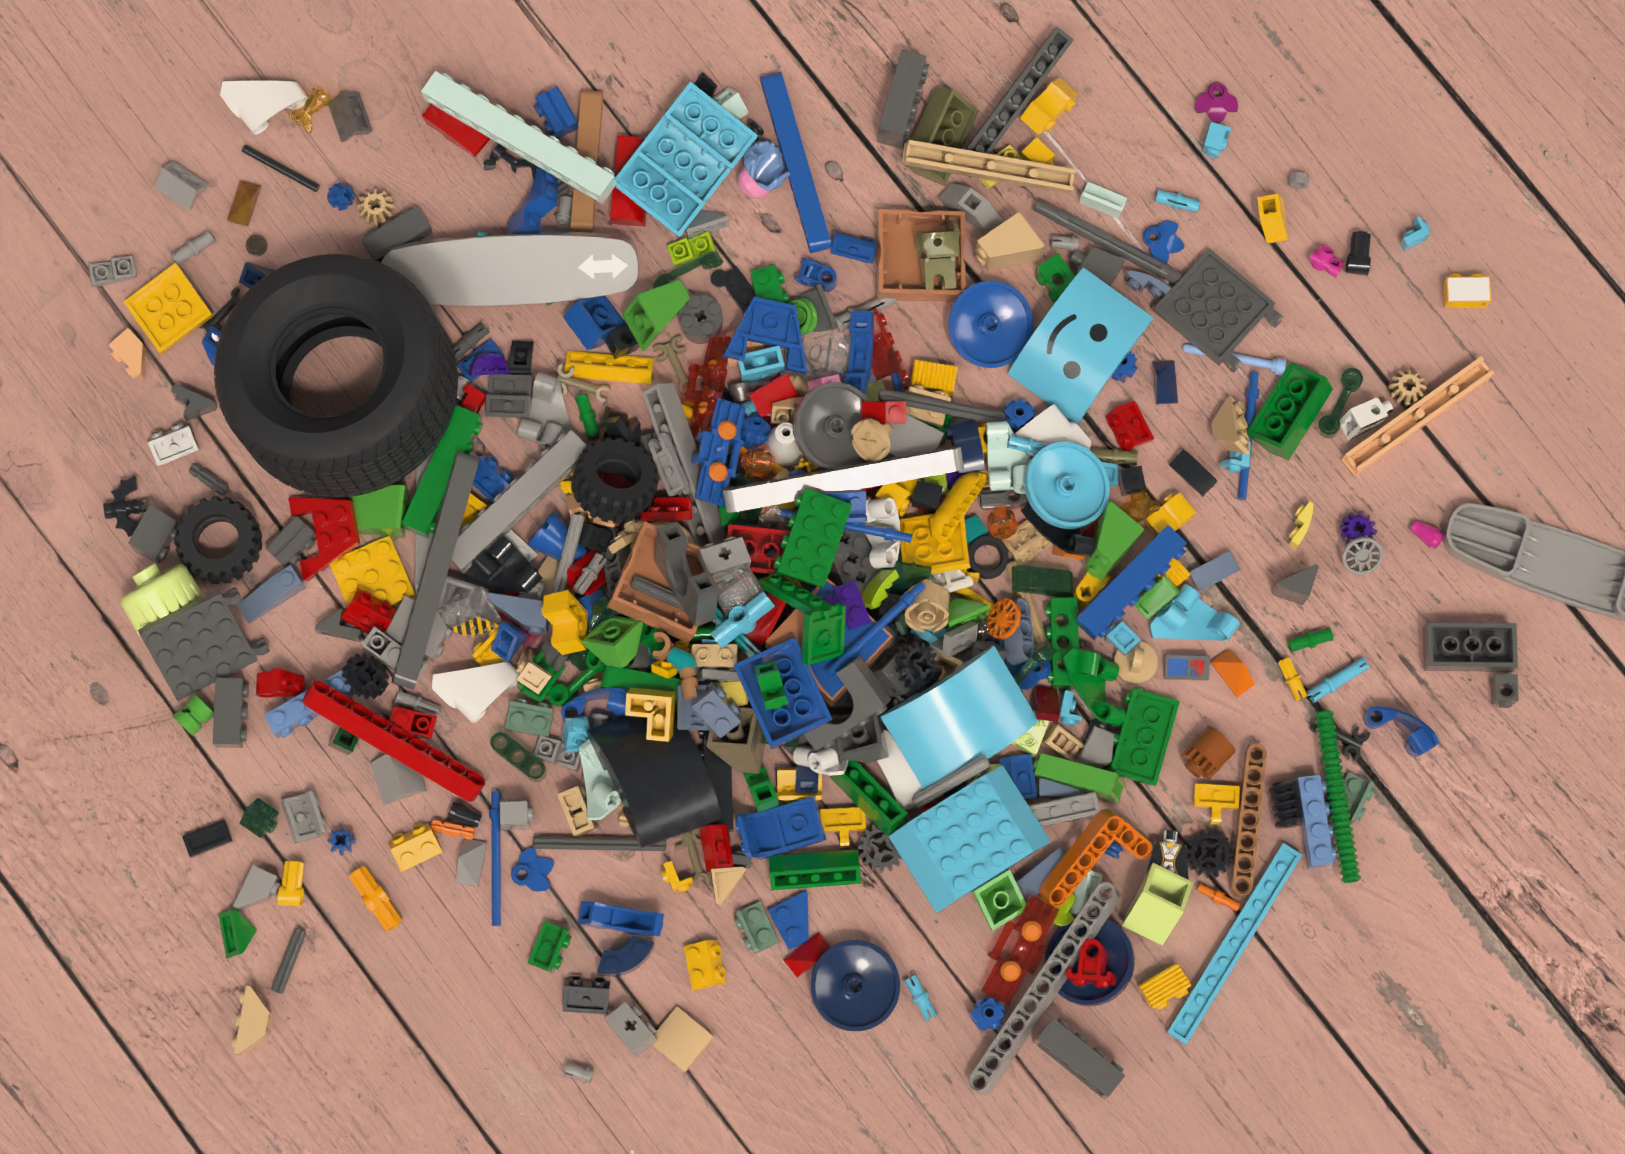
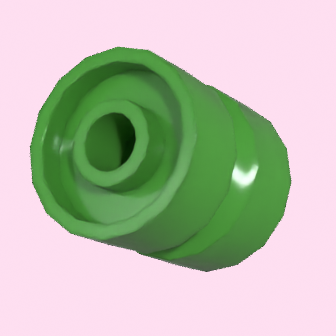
M194 694L186 702V708H180L172 717L194 736L202 728L201 723H207L214 716V712Z

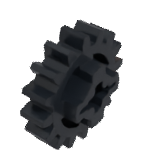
M916 642L903 646V652H898L897 654L900 660L895 661L899 665L896 673H901L899 681L904 680V687H911V691L926 690L933 685L932 682L938 680L935 674L940 673V670L936 668V665L940 664V662L934 659L937 654L930 653L931 646L925 647V643Z
M358 653L353 657L351 656L342 667V670L345 671L342 677L347 678L344 684L351 686L349 691L353 692L355 690L357 697L363 694L366 700L370 696L372 699H376L377 696L383 694L389 685L387 682L389 676L384 674L387 669L380 667L381 661L375 662L374 656L367 658L366 653H363L361 657Z
M1210 829L1208 834L1201 830L1200 837L1196 834L1192 836L1195 842L1188 841L1187 845L1191 849H1187V855H1190L1187 862H1192L1193 864L1190 868L1191 871L1194 869L1198 870L1197 876L1205 873V877L1208 879L1211 873H1213V876L1217 878L1219 876L1218 871L1224 874L1226 872L1224 866L1230 867L1232 865L1228 859L1234 857V854L1229 853L1233 845L1227 846L1226 842L1229 838L1222 839V832L1214 835L1213 829ZM1206 840H1214L1216 843H1207ZM1196 846H1197V849L1199 850V858H1198V859L1195 858V848H1196ZM1216 848L1212 857H1206L1202 860L1207 851ZM1221 849H1223L1224 852L1223 861H1221L1222 859L1219 857ZM1210 864L1215 868H1205L1202 865Z

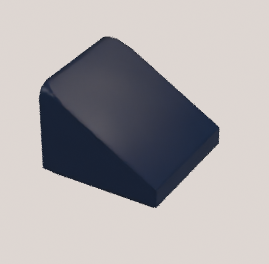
M798 765L796 767V792L817 793L819 773L812 771L810 767Z

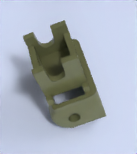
M951 219L947 222L946 232L916 235L915 247L921 257L919 259L921 289L934 290L935 275H938L940 278L941 288L942 286H945V289L956 288L955 257L959 256V226L955 219Z

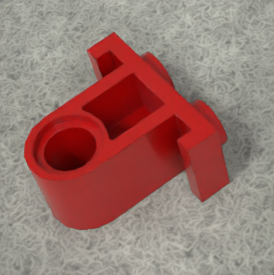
M281 668L272 669L270 672L257 673L256 696L262 698L296 697L304 692L305 676Z
M1095 939L1086 940L1080 949L1078 974L1072 969L1067 968L1066 978L1075 986H1086V983H1092L1098 988H1108V985H1115L1116 976L1112 972H1107L1105 976L1107 964L1106 948ZM1093 948H1098V954L1090 957V951Z

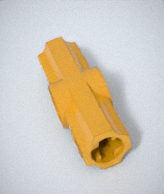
M365 866L358 868L348 876L361 894V899L371 913L375 914L386 932L393 930L403 922L389 902L391 900L380 885H377Z

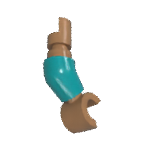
M655 632L653 637L657 642H665V647L661 651L654 650L652 653L653 657L658 660L667 659L676 668L677 673H680V678L683 679L681 684L684 700L695 698L697 696L696 689L699 685L697 678H694L698 669L694 656L681 648L674 647L673 642L665 633Z

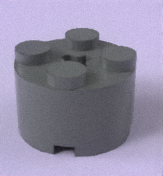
M705 295L690 296V299L679 311L680 329L686 339L696 344H705L720 335L723 327V314L721 306L713 298ZM701 317L705 318V320L702 319L701 322L697 321V319H700Z

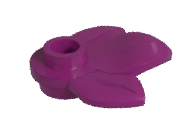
M1216 82L1208 87L1206 93L1198 97L1195 110L1196 113L1207 112L1208 117L1213 123L1220 124L1225 119L1227 111L1233 113L1238 111V101L1235 96L1228 93L1224 84ZM1218 91L1221 95L1216 97L1213 92Z

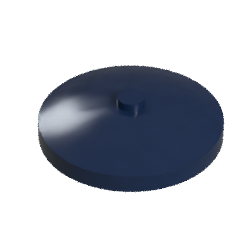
M1108 919L1094 939L1106 948L1107 964L1105 976L1107 972H1112L1116 976L1115 985H1108V988H1098L1092 983H1086V986H1075L1067 979L1058 994L1071 1003L1080 1006L1105 1004L1120 995L1131 980L1135 966V954L1132 943L1126 933L1117 924ZM1071 924L1060 927L1054 933L1046 949L1045 963ZM1081 928L1078 932V936H1084L1087 932V928ZM1074 946L1066 949V956L1074 952ZM1093 948L1090 951V957L1098 954V948ZM1079 962L1073 969V971H1075L1077 974ZM1055 966L1053 969V974H1058L1061 971L1062 966Z
M850 940L833 945L818 958L810 976V996L815 1009L826 1022L842 1030L864 1031L878 1026L890 1016L899 999L900 978L896 965L884 950L870 942Z

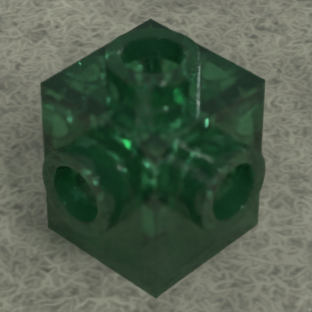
M257 798L246 808L239 824L259 838H262L267 833L271 834L277 827L278 822L276 820L279 812Z

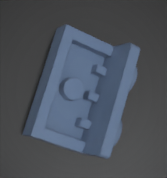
M711 682L708 685L709 690L692 702L691 705L721 738L741 723V710L735 702L730 703L727 700V694L720 686L716 687Z
M682 684L678 685V730H713L691 705L692 702L709 690L708 685L698 684L699 687L696 689L697 696L689 700H684Z

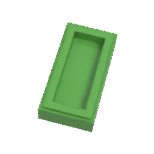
M1166 575L1148 592L1146 591L1135 606L1144 618L1148 620L1177 596L1180 591Z

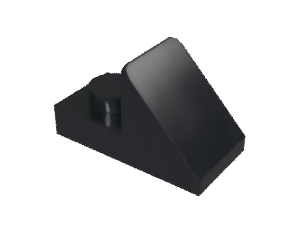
M512 341L509 360V372L511 375H533L534 341Z
M620 417L605 418L601 422L602 427L612 440L622 438L625 442H634L637 447L641 445L640 422L625 423Z

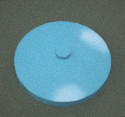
M1072 442L1052 443L1036 453L1026 468L1024 486L1027 499L1033 510L1044 521L1053 526L1063 529L1084 527L1097 519L1108 503L1110 484L1107 472L1097 456L1079 444Z

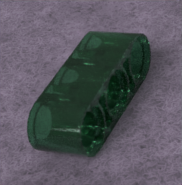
M1017 565L1012 567V591L1069 597L1073 595V572Z
M503 732L495 733L492 736L490 744L493 751L532 782L538 783L545 779L547 771L544 764ZM505 739L507 741L506 747L503 749L496 748L495 743L497 740ZM521 752L524 754L523 761L519 763L512 760L513 755ZM539 766L542 768V772L538 776H532L530 774L531 768Z

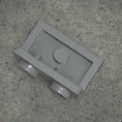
M312 790L281 801L294 844L319 838L325 833L326 822L320 815L318 809L319 801Z

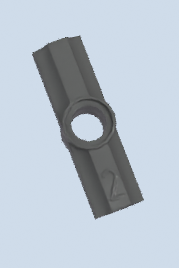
M981 490L980 492L982 510L1002 508L1014 510L1024 507L1029 502L1026 494H1019L1014 490ZM1015 493L1019 496V500L1012 502L1008 499V495Z

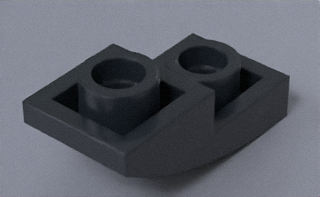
M1184 449L1169 464L1170 468L1202 497L1218 482L1213 475Z

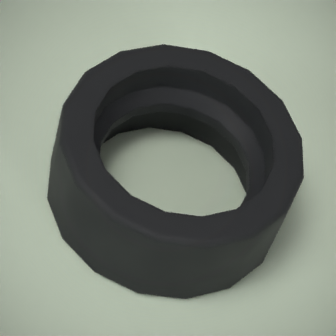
M981 536L975 539L968 549L969 570L972 573H979V578L993 579L1000 576L1005 570L1009 559L1008 550L1000 539L993 536ZM983 545L993 546L1000 553V562L992 570L981 569L975 562V552Z

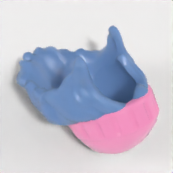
M758 141L744 154L745 166L740 171L738 186L742 193L750 198L760 199L765 197L771 190L781 187L784 180L790 176V172L785 173L782 152L779 147L775 146L774 142L769 144V141Z

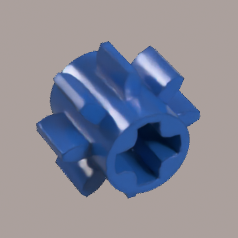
M341 182L334 184V187L328 189L327 200L332 208L338 207L339 211L353 205L354 193L349 185L343 186Z
M343 827L337 833L332 830L333 838L327 840L328 843L334 845L331 851L335 852L338 849L341 856L347 850L352 853L351 844H356L354 839H350L353 832L349 831L346 834ZM338 838L345 839L346 844L344 846L339 844Z

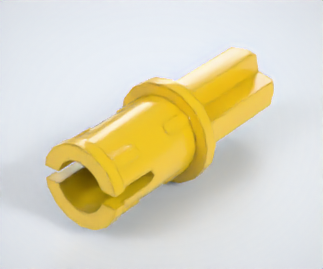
M1287 657L1280 660L1278 664L1286 679L1285 684H1288L1295 702L1301 700L1298 690L1303 698L1309 696L1300 680L1301 675H1298L1291 658Z

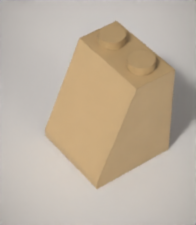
M1018 212L977 240L974 258L981 267L984 266L986 270H993L1039 261L1042 259L1045 245L1021 213Z

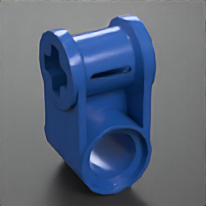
M801 259V268L798 275L794 277L796 282L816 288L817 284H821L825 292L835 289L837 286V275L834 269L818 264L810 259ZM830 276L833 279L831 282L825 283L822 281V278Z

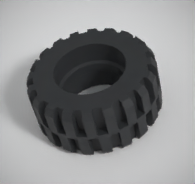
M605 438L602 442L600 440L592 442V445L586 446L583 452L580 453L572 475L571 489L576 502H580V507L585 512L589 511L590 516L594 518L599 517L603 522H608L609 520L613 521V523H621V521L626 523L633 521V518L638 519L641 517L642 512H647L658 487V468L653 463L651 455L646 454V450L641 446H635L634 442H625L622 438H616V440ZM601 473L619 474L626 478L632 487L624 489L611 487L605 484L598 475Z
M212 496L209 501L203 498L199 500V505L195 506L192 504L189 506L190 511L187 514L183 512L180 516L181 523L176 524L175 531L177 535L174 536V543L177 547L175 550L192 575H196L200 580L204 582L208 580L212 584H219V581H223L225 584L232 583L231 579L237 578L239 580L243 577L242 573L245 571L249 573L253 569V562H258L260 557L258 552L262 550V534L252 513L238 501L234 502L228 497L220 499L219 496ZM217 522L232 524L237 529L239 535L235 549L229 555L219 559H210L204 556L198 546L199 537L204 529Z

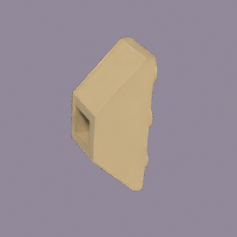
M1229 396L1211 423L1213 438L1226 450L1247 455L1250 453V438L1246 430L1248 425L1244 417L1245 408L1240 401L1237 402L1232 396Z
M246 986L245 991H242L240 995L242 1011L237 1014L236 1027H239L238 1034L233 1037L232 1049L235 1050L234 1054L238 1056H243L269 1035L272 1013L251 986Z

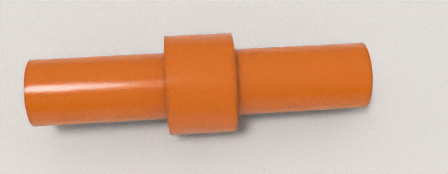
M1202 883L1199 884L1196 890L1211 898L1212 902L1218 905L1223 904L1236 912L1240 906V903L1225 896L1226 893L1218 889L1215 891Z

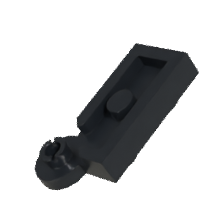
M736 266L727 273L722 270H716L711 274L712 285L717 288L724 286L744 314L751 299L756 297V294Z

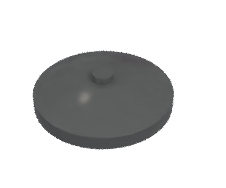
M833 382L815 387L801 399L794 413L793 433L799 450L808 461L824 470L861 464L865 461L854 449L852 444L854 439L853 435H851L854 425L861 421V401H870L864 393L851 385Z

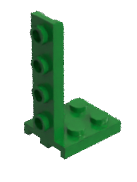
M770 574L769 577L760 579L759 584L763 590L804 613L802 662L804 664L811 665L844 654L846 605L842 603L830 605L822 600V598L785 579L782 575Z

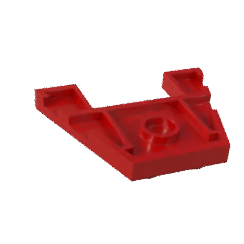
M288 498L291 517H301L312 513L319 555L299 561L304 581H310L319 571H324L328 568L330 563L342 558L360 545L353 501Z

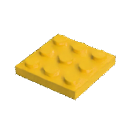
M176 263L124 301V304L160 354L165 353L214 316Z
M934 514L899 519L900 532L913 534L911 543L900 541L904 578L970 568L965 515L945 545L936 541L931 534L930 522Z
M390 535L347 553L342 558L330 563L347 606L357 588L369 592L375 598L390 604L391 607L401 603L404 596L410 599L416 596Z

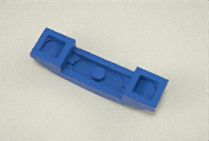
M852 311L849 332L852 335L848 373H845L844 383L866 394L873 361L874 317L872 311Z

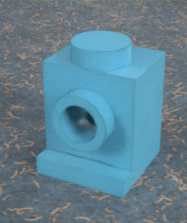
M1211 122L1202 153H1206L1211 158H1218L1220 151H1225L1231 127Z
M587 716L565 718L562 739L567 753L579 752V746L589 739L586 730L590 729Z

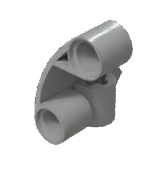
M538 372L533 385L529 418L522 419L517 436L538 443L541 448L546 450L549 447L552 449L558 443L557 439L565 432L568 434L572 429L559 379Z

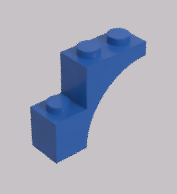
M539 167L536 169L534 183L527 199L515 216L507 222V235L540 234L541 218L558 205V178Z
M581 901L577 923L597 929H612L631 935L660 936L663 928L664 914L616 907L595 901Z

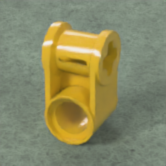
M1087 572L1077 586L1073 598H1077L1079 606L1089 605L1097 594L1103 590L1112 576L1108 574L1100 581ZM1086 591L1088 595L1083 598L1081 593Z

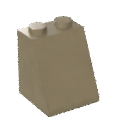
M740 708L741 723L721 738L713 730H710L707 747L737 772L760 774L766 738L753 708Z

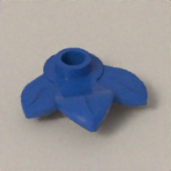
M1164 221L1158 227H1148L1143 233V241L1150 247L1151 255L1164 263L1168 262L1169 253L1180 252L1185 247L1181 239L1175 235L1179 226L1177 223ZM1150 235H1156L1157 240H1151Z
M1035 651V657L1018 665L1012 677L1017 681H1021L1019 686L1021 690H1028L1035 687L1039 680L1048 677L1052 667L1048 660L1041 658L1040 654Z
M535 848L527 849L519 856L518 864L511 871V878L515 884L519 886L526 885L532 891H545L551 887L545 877L552 871L554 862L547 858H537ZM520 871L527 873L524 879L518 877Z

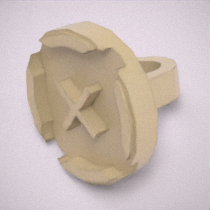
M863 419L856 423L851 430V435H853L854 439L852 440L853 447L864 460L878 462L888 455L890 451L889 436L894 430L889 423L882 426L876 420Z
M1142 641L1126 656L1117 650L1114 657V662L1119 665V678L1131 685H1140L1149 681L1154 676L1158 667V657L1155 650L1149 644Z

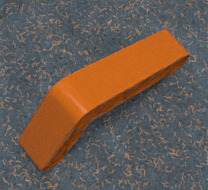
M1103 809L1097 813L1042 883L1040 895L1054 906L1063 905L1114 840L1139 859H1146L1151 855L1152 844L1122 818L1108 809Z

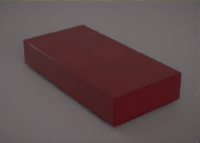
M1035 686L1036 719L1058 722L1060 712L1057 689Z

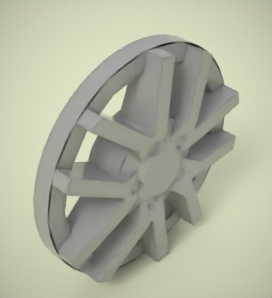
M1365 535L1354 540L1351 539V542L1344 546L1342 562L1345 568L1353 574L1364 575L1371 573L1382 562L1383 549L1375 538ZM1353 545L1356 547L1355 550L1351 549ZM1370 561L1376 562L1372 567H1370ZM1366 564L1368 569L1362 570V565ZM1358 565V570L1352 569L1354 566Z

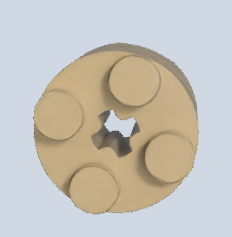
M925 579L920 582L926 588L915 598V602L909 608L905 607V621L910 628L916 631L925 632V629H932V632L944 628L948 623L950 594L942 586Z

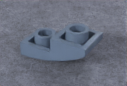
M1129 270L1125 277L1127 285L1132 290H1138L1142 293L1148 287L1149 292L1156 298L1160 297L1162 299L1171 290V287L1161 280L1142 272Z
M1228 551L1191 570L1189 573L1198 591H1201L1240 571V568L1231 551Z

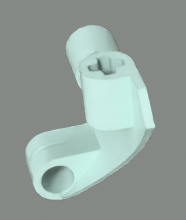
M587 739L579 746L587 796V819L601 820L619 806L621 799L608 771L603 770L590 740Z

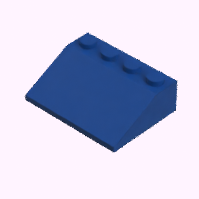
M796 637L733 665L771 750L832 720L809 666L802 662V651ZM776 661L788 704L783 705L779 709L766 710L754 667Z

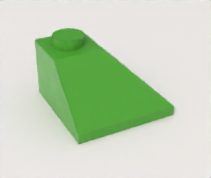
M950 598L949 618L944 628L950 632L970 621L979 622L988 618L991 608L988 604L960 598L952 600Z
M609 615L582 640V643L606 665L623 668L637 655L643 627L642 620Z
M1010 869L972 890L991 931L1028 910Z

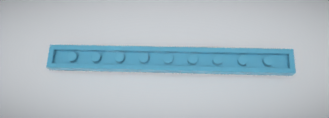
M1284 843L1280 846L1168 1029V1035L1187 1045L1300 860L1301 853Z

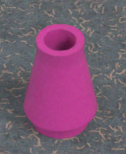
M1416 520L1410 529L1428 548L1436 549L1445 536L1441 529L1422 523L1419 520Z

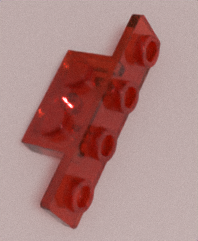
M877 308L872 309L880 333L874 335L872 371L876 380L897 373L905 391L908 389L907 382L910 381L907 370L901 369L900 363H902L900 353L898 350H893L892 345L895 342L891 332L887 333L884 326H887L884 314H879Z

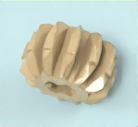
M375 188L373 194H370L366 190L367 197L359 198L361 204L357 205L358 210L361 211L359 216L360 218H365L367 224L373 221L374 226H378V221L381 220L384 224L386 222L385 217L392 218L393 215L390 211H393L395 207L391 204L393 201L392 197H386V191L383 190L379 194L378 189ZM373 206H380V208H375L374 210L372 209Z
M1407 369L1405 373L1400 370L1397 376L1391 378L1393 383L1389 385V389L1393 390L1390 396L1398 397L1397 404L1403 400L1404 405L1408 406L1410 401L1412 404L1418 402V399H1422L1425 396L1423 392L1426 391L1427 386L1422 385L1425 381L1424 378H1417L1419 375L1418 371L1412 375L1410 369ZM1408 384V388L1411 387L1412 389L1408 391L1406 390L1407 387L1404 388V385Z

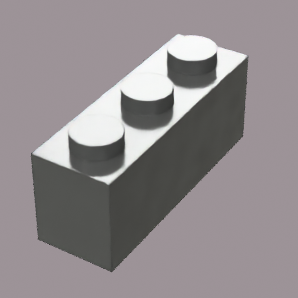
M416 206L414 208H407L396 219L387 220L380 229L369 231L365 234V238L362 241L372 259L381 263L387 251L394 246L421 241L431 235L433 231L419 207Z
M216 678L213 745L216 748H243V742L247 741V729L244 728V720L248 719V707L245 706V698L249 697V685L246 684L243 678Z

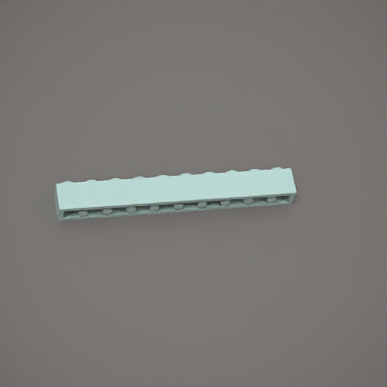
M435 71L421 90L425 101L602 205L617 184L614 173L606 167L602 169L596 165L593 159L587 156L583 158L571 146L566 148L554 136L550 135L548 137L542 134L543 132L535 125L530 127L518 115L514 114L512 116L506 113V109L501 105L496 104L494 106L482 94L476 95L472 93L471 89L465 84L461 83L459 85L453 82V78L446 73L441 75Z

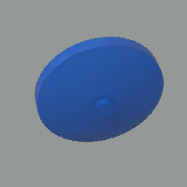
M982 281L968 286L955 298L949 310L947 330L952 346L964 360L978 367L997 368L1008 365L1017 359L1032 336L1033 316L1028 302L1017 289L999 281Z

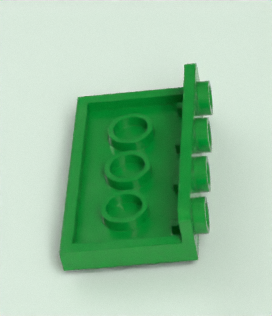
M806 488L803 494H798L795 506H798L796 515L792 514L788 526L791 527L789 535H784L781 543L784 551L782 556H777L773 568L777 569L776 575L780 576L782 574L824 589L852 504Z
M1133 686L1132 691L1127 690L1124 703L1128 704L1125 719L1121 724L1120 733H1115L1113 745L1116 748L1114 754H1112L1111 762L1106 766L1110 767L1109 771L1117 773L1120 777L1156 787L1180 701L1139 690L1138 687Z

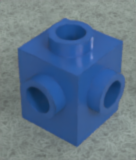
M1132 351L1122 361L1125 365L1120 364L1112 375V379L1124 383L1127 377L1132 378L1138 368L1135 366L1137 358Z
M1022 398L1017 402L1012 400L1004 407L1005 421H1007L1015 433L1034 419V408L1028 401L1024 402ZM1019 411L1022 416H1018L1016 412Z
M757 412L743 418L740 439L745 441L744 447L748 452L763 445L767 441L771 429L767 421Z
M984 997L974 1004L976 1009L969 1013L972 1021L980 1032L983 1033L989 1028L993 1031L1003 1024L1001 1019L1005 1016L1003 1014L1005 1008L998 999L994 1001L991 997L986 1000ZM985 1011H990L992 1017H987Z

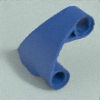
M602 688L584 693L563 706L561 711L563 721L567 718L566 712L568 710L574 709L578 712L576 717H583L587 702L600 699H609L606 709L612 711L615 717H626V694L628 691L621 688Z
M1374 706L1363 717L1364 724L1370 729L1380 728L1392 720H1396L1406 726L1412 734L1407 736L1408 741L1405 744V749L1412 757H1418L1439 744L1435 732L1427 724L1403 711ZM1370 713L1378 714L1380 722H1373L1370 719Z

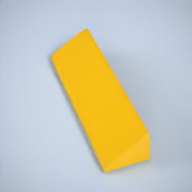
M567 351L565 372H569L571 367L575 366L572 378L651 384L654 358L623 356L614 359L612 354Z

